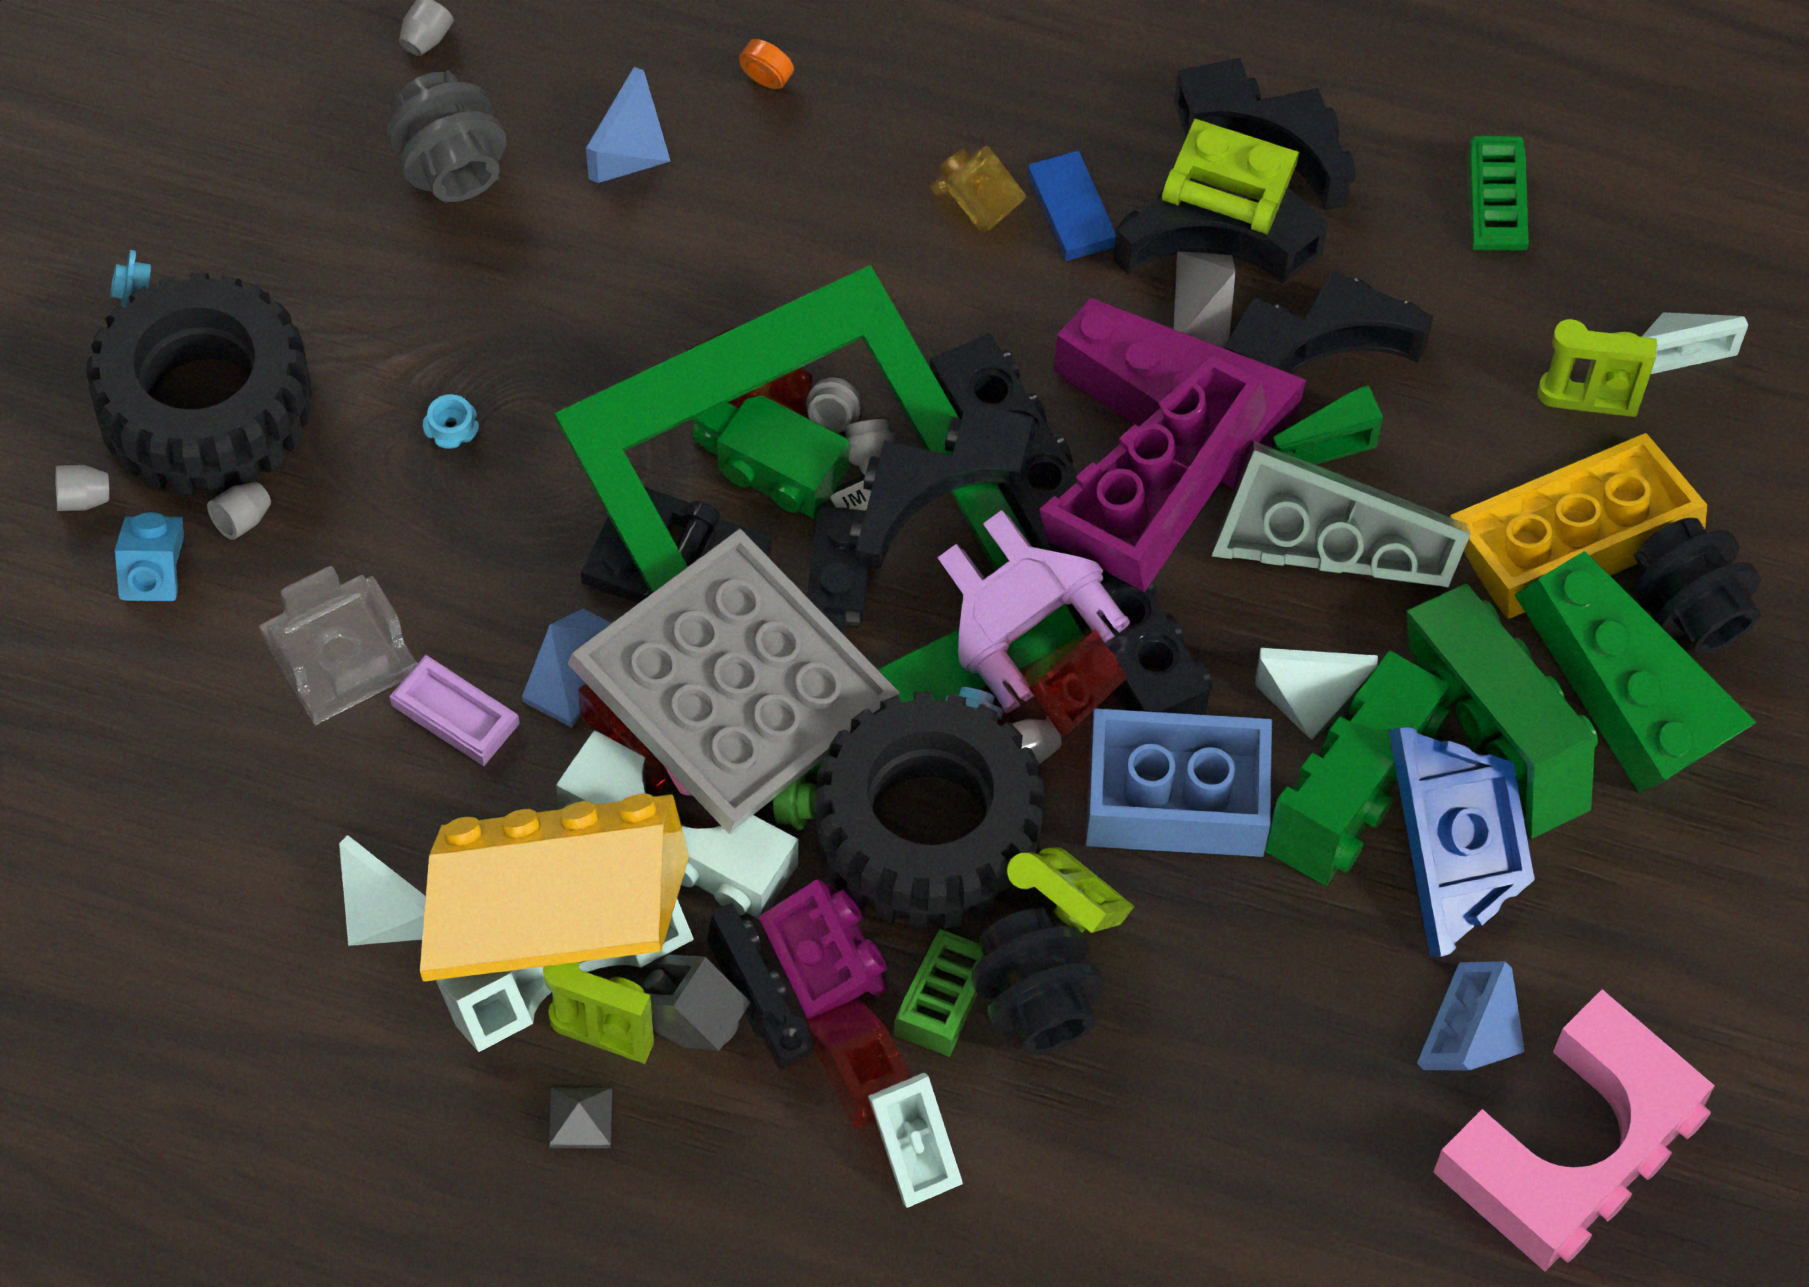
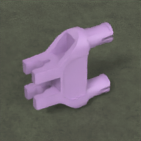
M1001 510L983 524L1009 559V562L985 579L965 550L961 549L957 544L940 555L938 559L963 593L958 641L959 662L965 671H970L972 674L979 673L1002 705L1003 711L1009 713L1021 706L1008 688L1009 684L1019 698L1025 702L1036 693L1034 687L1030 686L1007 654L1009 644L1064 604L1072 603L1095 634L1099 644L1105 643L1114 637V634L1103 621L1102 615L1107 617L1119 633L1129 625L1130 620L1127 616H1124L1100 583L1103 580V569L1097 562L1074 555L1032 547L1013 520Z

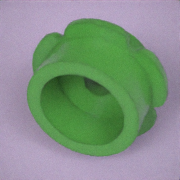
M805 775L793 782L773 799L774 817L778 825H792L796 830H802L806 825L807 819H814L816 817L817 787L814 783H806Z

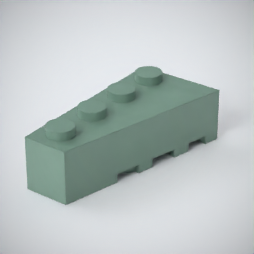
M1253 441L1211 544V557L1256 560L1265 564L1281 566L1287 564L1318 568L1320 571L1334 573H1357L1372 575L1374 578L1449 587L1469 539L1470 531L1464 522Z

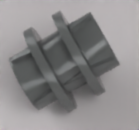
M446 70V72H432L417 77L406 84L398 94L394 95L396 112L392 115L387 127L388 141L392 150L400 156L403 175L413 187L432 191L439 200L447 204L448 202L464 201L476 197L487 190L496 180H499L498 161L501 159L507 146L506 133L502 124L493 116L492 103L489 96L479 86L461 82L454 74Z

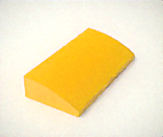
M1644 433L1450 515V517L1467 524L1470 536L1464 552L1496 605L1507 619H1511L1525 613L1515 597L1516 593L1581 552L1585 551L1611 576L1637 565L1634 554L1637 553V550L1648 538L1665 526L1680 519L1692 517L1698 518L1705 529L1707 504L1649 435Z

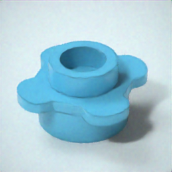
M134 250L129 251L126 266L115 265L112 278L111 297L121 299L120 305L124 308L130 304L129 296L144 286L147 290L149 288L151 264L135 262L136 251Z

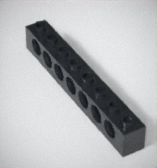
M988 333L930 358V369L958 418L962 419L966 402L1034 417V436L1021 486L997 484L1034 548L1073 555L1047 541L1039 510L1052 497L1056 496L1059 499L1077 483L1076 476L1078 474L1073 468V457L1064 438L1060 435L1054 437L1047 426L1045 410L1038 396L1034 392L1027 393L1019 381L1018 366L1012 354L1007 349L1001 351L992 335ZM995 399L999 402L995 404H988L982 402L981 400ZM1047 485L1052 487L1053 490L1040 491L1035 489L1034 486ZM1105 571L1102 572V574L1109 577V579L1100 582L1124 616L1137 623L1133 626H1127L1119 633L1107 617L1102 615L1103 621L1114 634L1113 638L1102 644H1099L1096 640L1095 634L1072 603L1066 604L1083 633L1082 642L1124 710L1206 715L1209 694L1212 690V680L1209 672L1200 659L1192 660L1183 645V633L1176 618L1171 613L1164 614L1156 602V592L1152 582L1147 590L1143 592ZM1155 663L1163 666L1166 670L1151 672L1145 669L1143 665Z

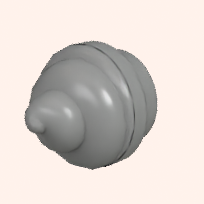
M830 377L820 380L811 388L806 399V409L811 421L835 433L845 431L844 428L847 425L858 422L863 411V400L860 392L852 383L845 379Z
M887 419L860 421L849 424L844 428L846 439L850 440L849 462L859 466L863 474L866 473L871 455L881 456L885 440L898 443L897 433L891 432L889 420Z

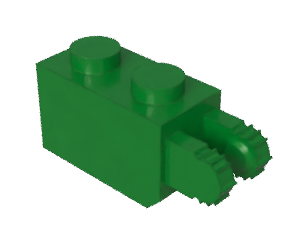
M762 395L747 398L740 408L725 403L691 419L694 422L692 430L694 443H698L699 447L704 446L705 450L717 456L718 470L729 481L744 488L750 486L770 496L779 507L791 513L799 511L815 520L817 507L825 506L830 496L849 471L850 440Z

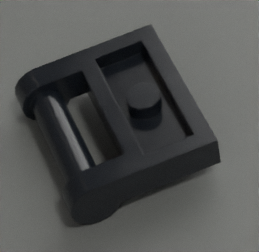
M644 487L667 530H670L672 524L684 528L676 546L689 567L693 563L705 536L712 534L718 519L721 518L720 513L716 508L705 502L692 501L689 503ZM608 516L581 570L582 584L639 604L651 595V592Z

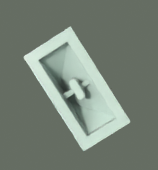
M1663 312L1642 336L1657 339L1656 360L1651 374L1738 355L1748 328L1745 316Z
M1261 648L1255 673V686L1307 737L1313 740L1340 716L1349 711L1355 695L1377 668L1378 656Z
M347 835L339 843L348 946L422 940L426 896Z
M925 1072L868 1096L902 1202L907 1208L963 1184L929 1076Z

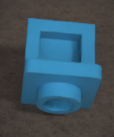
M154 512L142 513L135 517L125 516L115 548L118 595L121 600L174 601L178 594L176 564L184 539L183 517H165Z

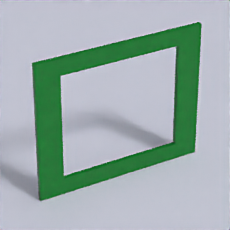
M871 265L554 413L558 426L651 594L688 566L624 451L851 343L863 339L925 449L952 456L953 452L945 451V442L952 417L958 418ZM997 484L972 485L950 492L995 571L1009 562V559L983 524L995 514L1003 510L1013 520L1031 545ZM1064 604L1009 644L1007 654L1021 671L1081 641L1083 633L1068 607ZM959 629L878 669L900 692L898 696L901 703L914 701V692H932L933 700L946 701L949 693L959 695L961 687L978 690L988 687L979 673L972 674L970 671H965L961 666L958 657ZM821 762L805 773V777L808 778L818 773Z

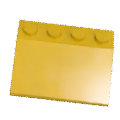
M641 793L631 795L619 802L596 805L592 802L581 801L572 803L563 809L544 812L521 809L511 812L505 817L478 820L475 817H462L446 825H441L429 855L420 974L423 982L661 952L689 859L673 794L653 797L650 794Z

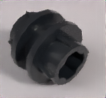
M1684 518L1654 533L1634 554L1643 572L1633 591L1637 600L1646 609L1662 608L1655 621L1675 641L1687 639L1696 654L1704 655L1727 647L1746 634L1757 623L1758 619L1761 618L1759 610L1751 599L1761 582L1760 575L1752 563L1738 562L1732 564L1740 550V546L1732 532L1725 530L1706 532L1698 518Z
M1035 908L1011 914L995 922L981 933L979 945L984 958L972 970L971 982L975 991L982 997L995 998L987 1008L986 1015L989 1026L993 1031L1002 1035H1017L1020 1045L1026 1053L1040 1054L1063 1048L1079 1040L1093 1029L1096 1024V1017L1090 1004L1102 992L1104 981L1099 970L1093 965L1080 963L1086 956L1088 943L1081 931L1074 927H1057L1051 912L1044 908Z

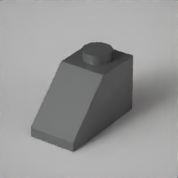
M665 954L642 967L625 965L618 976L635 982L644 990V993L650 994L653 1031L684 1048L719 1051L723 1044L727 1043L734 1036L739 1026L738 1021L751 1003L706 957Z

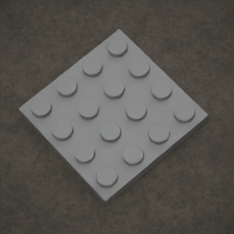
M741 529L737 530L572 652L568 661V665L728 833H731L793 782L821 762L823 758L829 755L830 743L837 733L841 730H847L851 733V719L865 709H870L873 715L880 712V701L898 696L900 693Z

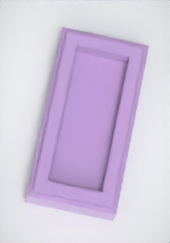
M427 655L420 660L389 696L392 707L482 766L486 765L519 725L518 714Z

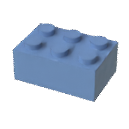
M1094 709L1089 743L1086 846L1263 857L1270 829L1272 719Z

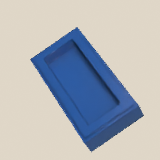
M1079 150L1028 165L1027 177L1065 262L1115 247L1116 231Z

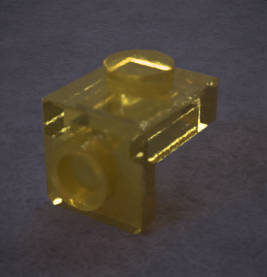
M988 145L970 154L964 148L955 152L938 167L943 175L930 186L936 196L949 191L981 233L993 228L1027 197Z

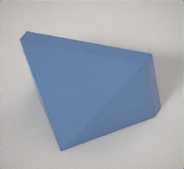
M636 67L632 69L586 147L588 179L600 183L671 162L644 70Z
M583 608L550 624L522 695V702L573 728L596 693L568 665V661L572 652L612 623Z
M1505 961L1459 962L1417 1064L1423 1070H1472L1525 1052L1513 971Z

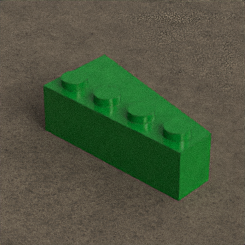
M1389 650L1355 695L1348 712L1354 716L1353 719L1350 721L1343 716L1337 719L1328 732L1319 756L1312 752L1301 767L1300 777L1294 788L1292 789L1287 786L1277 799L1265 852L1327 887L1338 869L1347 873L1363 848L1364 842L1360 841L1359 837L1367 825L1376 829L1381 824L1394 799L1388 795L1398 780L1389 730L1409 727L1417 730L1418 734L1436 739L1451 714V710L1445 707L1451 684Z

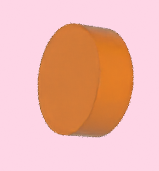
M760 39L750 40L739 55V62L743 71L755 82L770 89L783 88L794 72V65L785 53L776 46Z

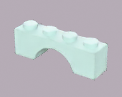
M594 730L556 784L559 809L581 801L592 802L594 805L619 802L631 795L645 793L647 784L645 757ZM754 815L731 833H728L722 826L707 829L681 826L689 854L681 885L686 887H693L694 884L713 894L721 906L733 903L739 915H744L746 912L759 919L758 916L770 909L798 866V839Z
M678 899L676 900L661 952L579 962L580 970L590 972L615 965L642 967L694 940ZM543 967L436 980L456 1027L478 1052L532 1025L534 1014L539 1004L552 992L545 985Z

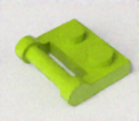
M1194 119L1175 166L1168 175L1162 194V201L1179 205L1183 201L1251 223V230L1268 234L1296 167L1299 152ZM1190 178L1259 200V203L1190 181Z
M1567 319L1561 321L1556 326L1552 338V345L1555 351L1549 371L1541 377L1537 389L1540 401L1546 406L1553 408L1636 417L1656 360L1657 339L1639 337L1630 332L1604 333L1588 331L1585 325L1577 320ZM1576 358L1591 360L1584 383L1572 382L1570 379Z
M1060 847L1046 848L1038 854L1034 852L1017 854L1010 860L1007 867L1009 880L1014 886L1020 889L1036 887L1057 905L1054 909L1055 915L1066 925L1077 928L1082 933L1085 929L1093 933L1121 925L1135 907Z
M579 962L543 967L545 985L552 991L553 1001L549 1006L548 1014L550 1025L554 1031L643 1064L646 1063L654 1045L650 994L644 993V990L631 980L622 977H612L610 980L581 971Z

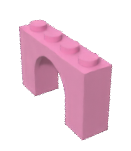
M1603 989L1562 1029L1553 1053L1608 1101L1619 1123L1620 1147L1607 1159L1590 1166L1564 1167L1555 1165L1529 1151L1482 1109L1441 1150L1433 1172L1543 1271H1546L1559 1257L1567 1263L1570 1262L1592 1237V1234L1586 1229L1600 1215L1607 1221L1611 1220L1631 1197L1632 1193L1627 1187L1639 1174L1647 1180L1653 1177L1672 1154L1666 1148L1679 1133L1684 1138L1689 1139L1711 1114V1111L1705 1107V1104L1715 1085Z

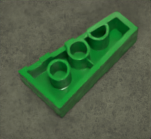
M1585 551L1543 575L1515 594L1518 602L1638 793L1667 780L1757 723Z
M1466 583L1407 610V649L1420 668L1451 684L1445 707L1454 703L1457 704L1456 712L1463 730L1462 734L1472 749L1475 751L1484 746L1488 754L1514 763L1520 802L1526 810V816L1523 817L1525 829L1530 838L1533 839L1591 811L1594 752L1598 744L1596 731L1585 715H1577L1565 701L1562 689L1552 676L1545 677L1534 664L1525 643L1520 638L1513 639L1502 626L1493 605L1487 600L1481 601Z

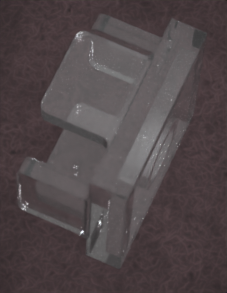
M328 566L283 588L280 593L284 612L259 625L263 640L314 725L402 682L417 665L402 638L398 615L374 576L365 579L362 574L340 585L334 568Z

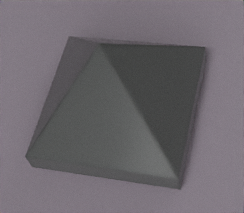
M551 1087L549 1148H611L612 1088Z

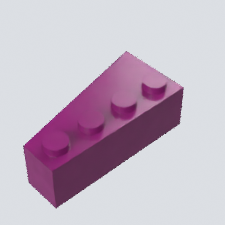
M1092 298L1063 327L1056 338L1053 371L1138 427L1159 410L1160 401L1212 355L1262 379L1267 414L1220 481L1232 490H1234L1252 442L1255 441L1272 447L1273 437L1285 431L1297 418L1306 382L1305 379Z
M1212 355L1159 402L1158 411L1141 426L1138 427L1134 424L1119 438L1120 444L1097 465L1092 462L1076 476V484L1059 499L1054 496L1039 509L1047 541L1075 556L1097 562L1103 571L1145 592L1267 414L1262 379Z

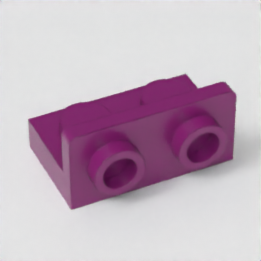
M817 879L758 916L808 1019L818 1022L865 992L880 997L889 991L882 972L887 970L885 960L875 944L869 939H864L857 925V922L862 919L861 912L852 896L845 889L839 891Z

